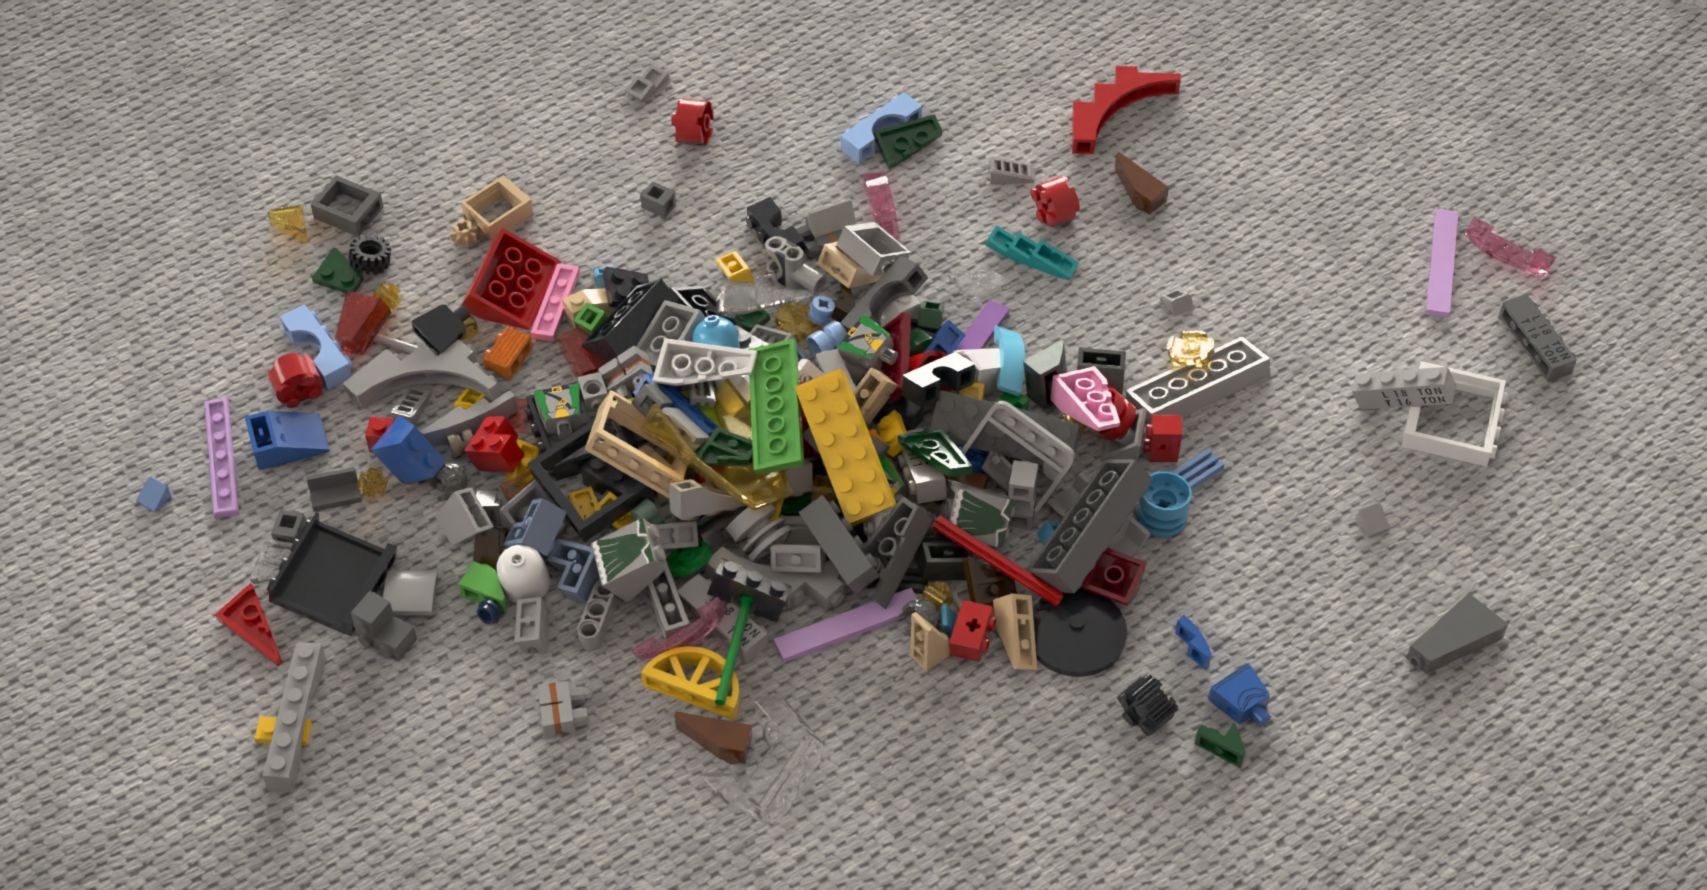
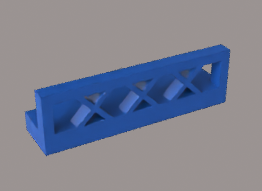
M644 374L633 391L635 395L638 394L644 384H658L660 386L659 389L674 402L670 408H679L707 435L711 436L715 429L719 427L696 405H690V400L675 386L653 383L654 374Z

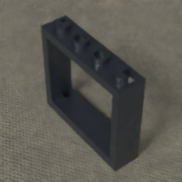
M602 377L605 387L607 388L608 384L606 382V379ZM575 381V382H572V383H569V384H565V385L577 384L578 381ZM532 394L526 396L527 408H524L527 420L533 421L531 430L534 438L539 437L540 439L538 447L542 454L552 446L538 414L535 396ZM614 421L620 437H623L629 445L638 450L633 431L624 426L617 425V422ZM588 453L559 462L547 471L549 474H554L556 481L581 474V467L593 454Z
M595 419L527 463L532 476L538 481L552 502L567 512L565 519L583 542H586L631 512L643 500H649L658 494L657 491L647 485L639 483L585 520L582 519L546 471L587 444ZM610 421L605 422L603 430L617 437V431ZM623 437L620 439V440L624 441L625 443H627L626 440H625Z

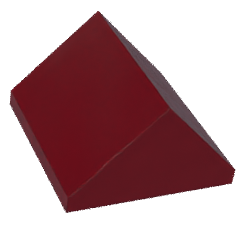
M1107 548L1096 561L1095 567L1085 577L1081 588L1128 606L1138 593L1147 562Z

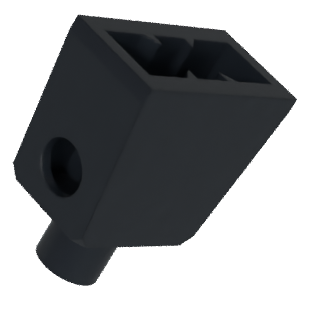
M441 304L412 320V331L430 350L434 349L440 355L458 339L462 341L465 338L466 326L463 322L471 314L463 305L453 312L446 304Z

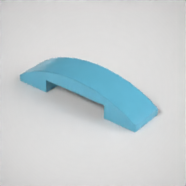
M995 325L994 342L999 345L1001 365L997 372V389L1019 396L1022 391L1025 372L1023 364L1025 349L1022 337L1017 332Z

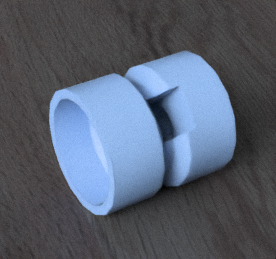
M833 321L823 327V332L818 330L806 338L807 346L814 357L817 353L838 349L837 346L848 334L839 322Z

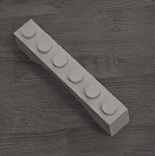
M804 458V465L766 473L747 485L731 489L710 488L692 479L670 483V512L681 520L689 521L700 515L711 516L715 515L718 511H734L741 506H751L764 497H767L770 501H779L782 497L801 496L805 492L813 491L812 463Z
M296 642L263 772V779L268 791L294 793L300 769L301 747L306 717L314 692L321 682L326 662L324 650L320 643Z

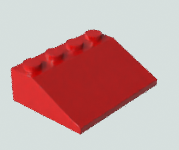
M501 228L493 239L460 306H465L472 315L480 319L529 330L543 302L556 266L561 261L508 230Z

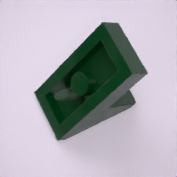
M1236 723L1232 724L1225 736L1216 729L1208 728L1201 724L1196 733L1194 744L1241 768L1246 751Z

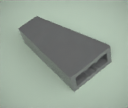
M1468 593L1410 645L1407 659L1414 668L1421 669L1427 674L1501 640L1505 635L1508 623Z

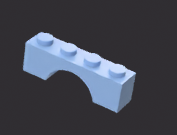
M903 92L883 107L878 108L867 118L862 119L857 125L846 130L841 135V150L857 163H861L875 153L874 131L922 118V105Z
M304 304L280 316L283 330L294 345L310 344L320 349L319 355L313 361L327 390L352 377L350 368L353 367L350 358L347 355H342L338 342L330 339L331 336L325 325L321 326L319 324V319L314 311L310 312Z

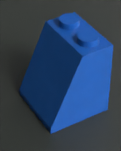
M398 416L371 449L378 459L403 484L433 478L446 462L445 458L420 431L402 416Z

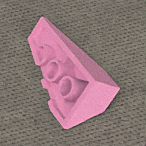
M1096 367L1053 376L1050 400L1062 413L1097 431L1120 426L1116 408L1111 401V393L1107 389V380Z

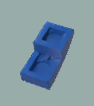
M947 320L934 335V341L924 352L934 350L950 355L966 335L950 320Z
M1183 615L1177 620L1175 634L1189 645L1187 655L1203 669L1207 670L1212 656L1210 648L1199 629Z

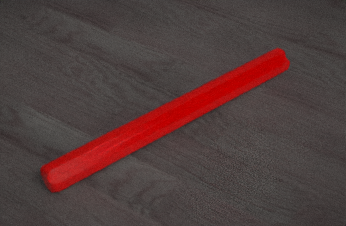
M939 516L933 524L935 530L1054 606H1057L1063 599L1064 595L1062 592L944 517Z

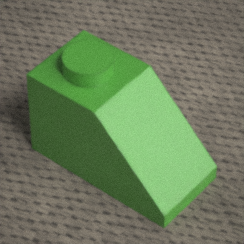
M473 561L459 582L461 597L479 604L483 600L494 601L499 605L501 612L505 614L507 612L506 599L495 569L488 564H480Z

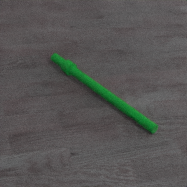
M745 593L740 595L739 601L741 605L715 703L721 706L725 705L750 607L755 602L753 597Z

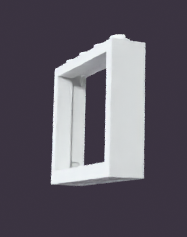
M1421 361L1419 369L1444 366ZM1449 368L1456 384L1455 389L1493 398L1484 446H1474L1415 432L1421 406H1410L1401 447L1487 467L1489 459L1495 458L1497 445H1493L1494 440L1498 441L1501 427L1497 426V422L1501 423L1505 409L1500 407L1501 404L1505 405L1508 395L1507 392H1504L1506 381Z

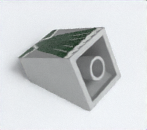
M947 479V499H942L938 517H944L986 545L1002 548L1003 543L1007 541L1009 536L1008 523L1015 512L1014 500L1009 499L1008 495Z
M641 518L591 543L602 586L625 602L631 601L666 570L664 563L666 558L665 552L659 544L658 538L660 534L654 524Z

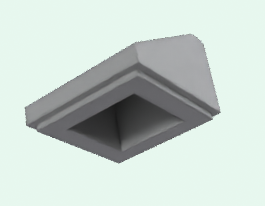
M1179 288L1160 297L1174 316L1194 308L1191 294Z
M1380 502L1359 509L1356 520L1368 538L1390 530Z

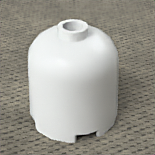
M520 544L511 546L499 556L496 566L497 576L502 590L509 600L517 603V600L540 596L543 598L551 581L549 571L537 550Z

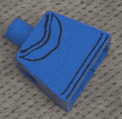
M1249 663L1211 686L1208 700L1241 725L1252 718L1261 727L1271 718V715L1265 710L1268 706L1270 694Z

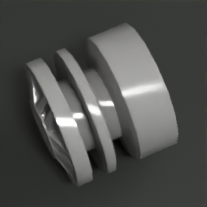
M767 497L756 501L745 509L726 528V531L736 543L746 538L749 540L742 549L744 553H748L755 548L749 555L751 562H756L763 557L769 556L772 544L782 545L793 531L789 525L780 528L785 522L783 517L774 521L770 520L775 514L776 508Z

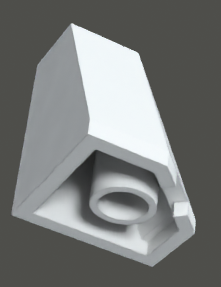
M999 348L954 351L975 363L974 383L985 384L984 395L997 390V372L1001 367Z

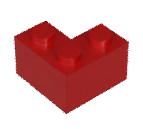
M487 416L464 450L476 469L480 471L514 473L525 456L516 442L519 437L506 417Z

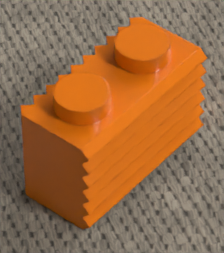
M509 326L506 327L503 333H499L496 336L495 344L491 350L487 349L484 353L483 362L485 368L495 371L496 376L511 381L533 349L531 335Z

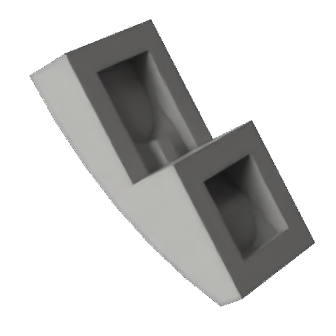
M651 64L642 76L636 75L624 91L643 102L670 78L669 73Z

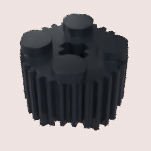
M1149 675L1147 678H1138L1117 696L1119 703L1125 711L1122 713L1124 720L1131 726L1137 724L1148 737L1170 721L1174 713L1178 711L1176 701L1173 697L1167 698L1164 691L1160 689L1162 683L1159 679L1157 680L1155 677H1152V675Z

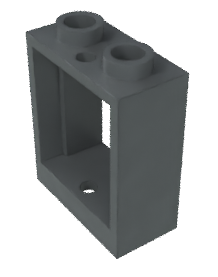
M337 175L325 185L322 192L310 204L314 219L358 237L383 209L381 193ZM339 193L363 202L352 216L328 207Z

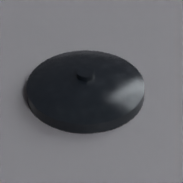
M1079 588L1075 593L1062 592L1064 595L1063 599L1057 606H1054L1044 598H1040L1033 606L1036 659L1042 665L1062 675L1084 677L1103 672L1119 659L1126 644L1127 626L1123 614L1114 602L1082 588Z

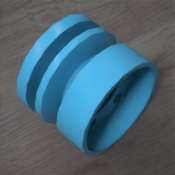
M1168 471L1155 472L1150 474L1153 480L1149 484L1147 492L1138 501L1136 519L1150 532V535L1171 537L1180 533L1185 528L1192 496L1191 486L1186 479L1176 473Z

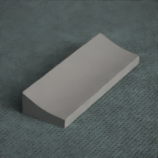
M1240 337L1126 390V397L1137 410L1142 408L1147 410L1145 420L1148 424H1151L1152 415H1181L1182 418L1271 376L1270 358L1244 337Z

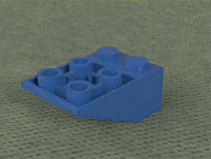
M264 411L245 416L253 453L259 470L330 452L320 413Z

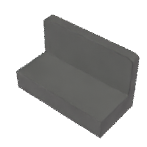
M354 467L306 477L314 512L362 502L359 482Z
M727 511L697 529L698 538L700 541L708 543L712 550V555L722 546L727 548L735 543L734 539L726 531V528L742 511Z

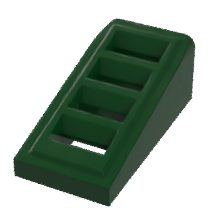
M923 301L919 309L918 326L940 329L945 304Z

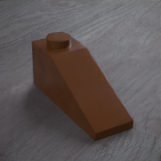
M1120 152L1116 154L1115 170L1132 203L1138 210H1143L1150 215L1167 201L1169 187Z
M675 712L676 729L729 764H746L752 741V725Z

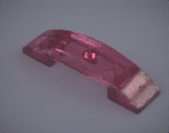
M885 172L863 173L862 179L865 191L868 194L874 222L893 238H900L893 197Z
M1476 217L1472 219L1464 235L1481 251L1498 261L1524 272L1547 275L1556 259L1555 256L1538 248H1535L1533 252L1528 251L1492 233L1494 226Z
M716 597L697 609L701 617L697 621L661 643L654 637H651L631 650L639 660L651 661L659 654L670 649L692 647L716 627L728 608L719 597Z

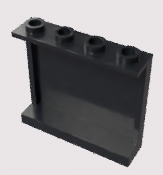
M316 512L311 520L308 519L305 522L300 539L296 538L294 540L291 554L288 558L285 557L282 560L277 577L271 578L267 586L269 602L338 632L352 636L355 627L351 612L369 591L377 593L387 576L388 570L391 569L397 558V546L388 543L385 549L320 522L319 513Z

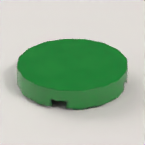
M699 540L698 546L674 550L666 559L672 577H683L702 568L712 557V550L706 541Z

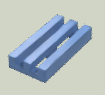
M1207 449L1173 471V473L1182 476L1187 481L1214 464L1213 467L1188 482L1192 490L1223 470L1225 463L1219 462L1216 455L1213 456L1212 451Z

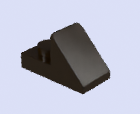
M840 282V291H836L837 300H833L835 308L831 314V319L839 323L855 307L851 288H847Z
M494 527L481 535H476L473 561L480 564H488L497 573L496 566L499 556L503 553V544L508 534L507 528Z

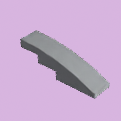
M507 391L491 403L484 398L467 410L458 406L423 429L421 434L433 447L448 444L447 435H458L463 430L469 428L472 435H474L487 416L508 418L518 412L519 409L515 396L510 391Z

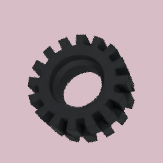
M366 234L365 238L363 235H360L359 239L356 237L353 239L349 249V264L353 265L352 268L354 270L358 269L360 273L366 271V274L370 275V272L378 274V270L382 273L384 269H388L391 257V246H389L388 241L385 242L383 237L378 239V235L370 237V234Z

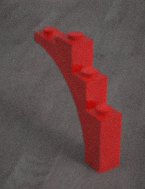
M1116 65L1114 84H1094L1093 102L1073 101L1072 153L1094 154L1095 142L1101 128L1111 116L1130 103L1147 97L1179 94L1181 74L1137 72V66Z

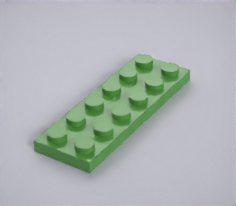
M794 339L748 349L758 353L752 375H749L754 472L756 475L802 466L804 465L801 404L795 387L799 385L797 343Z

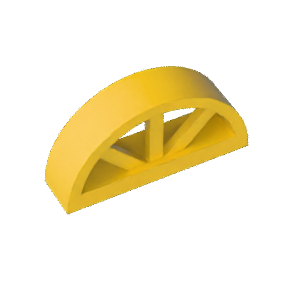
M691 646L670 649L653 658L641 672L642 685L644 687L734 721L738 716L740 695L735 671L730 683L732 697L727 696L725 705L721 706L715 703L717 691H714V689L719 688L721 678L698 685L706 668L722 676L726 660L711 650ZM697 665L690 681L686 680L681 666ZM673 668L676 676L666 673L665 671Z

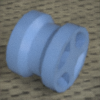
M826 296L815 297L808 313L809 319L818 325L828 324L835 308L834 302Z

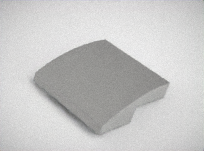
M388 570L383 598L390 602L393 615H432L436 600L435 590L438 582V570Z

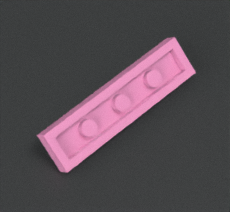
M557 264L531 330L532 339L555 341L564 317L562 299L572 295L580 275L579 267Z

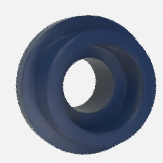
M483 600L477 610L478 617L486 624L497 622L502 615L499 605L491 600Z

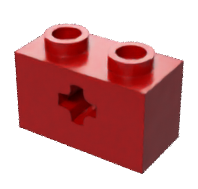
M1152 415L1151 424L1146 425V439H1144V453H1148L1149 462H1178L1182 440L1181 415Z
M963 600L949 642L951 656L980 662L982 654L987 653L989 648V632H993L996 626V617H993L992 606Z

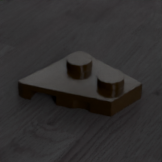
M972 557L962 559L971 602L984 605L992 604L994 599L1009 594H1017L1015 580L992 565H983L974 561Z

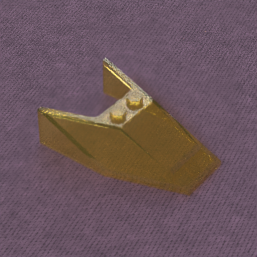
M728 378L724 379L715 397L716 402L714 406L720 427L752 440L751 407ZM657 404L651 406L641 430L699 476L755 511L793 495V490L785 470L756 475L753 461L749 466L706 465L696 456L697 453L692 451Z

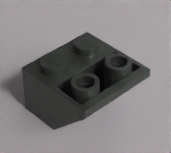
M1062 340L1023 361L1027 396L1043 410L1055 405L1050 400L1053 376L1067 373L1065 346Z
M1079 347L1077 370L1096 367L1106 378L1107 388H1114L1122 395L1126 351Z
M923 538L915 553L921 581L966 580L962 559L967 557L974 558V554L949 538Z

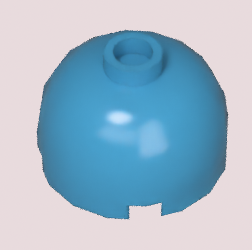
M716 315L706 317L704 321L695 327L692 335V342L740 348V338L734 324Z

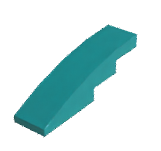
M997 225L984 244L1015 262L1066 280L1071 278L1079 264L1078 261L1042 239L1037 244L1019 232L1015 237Z

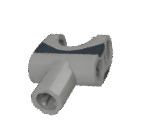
M778 236L771 237L765 242V250L773 258L766 264V272L771 279L790 290H797L804 286L814 293H819L823 289L827 277L804 263L803 250L799 246ZM774 243L781 245L779 248L769 247ZM778 266L779 270L772 271L770 268Z

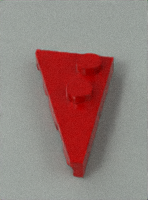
M250 583L215 614L216 619L275 665L279 666L283 663L254 586Z

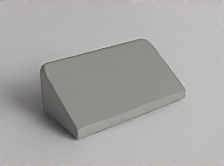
M850 198L808 212L809 228L816 238L841 230L844 226L856 224Z

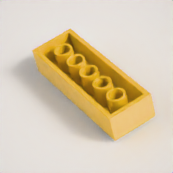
M839 368L796 386V393L844 517L851 526H856L890 512L896 505V501L846 373Z

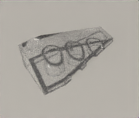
M717 279L716 310L722 312L724 317H735L736 314L750 313L813 298L814 293L808 290L785 287L774 289L772 286L762 284L751 287L746 282Z

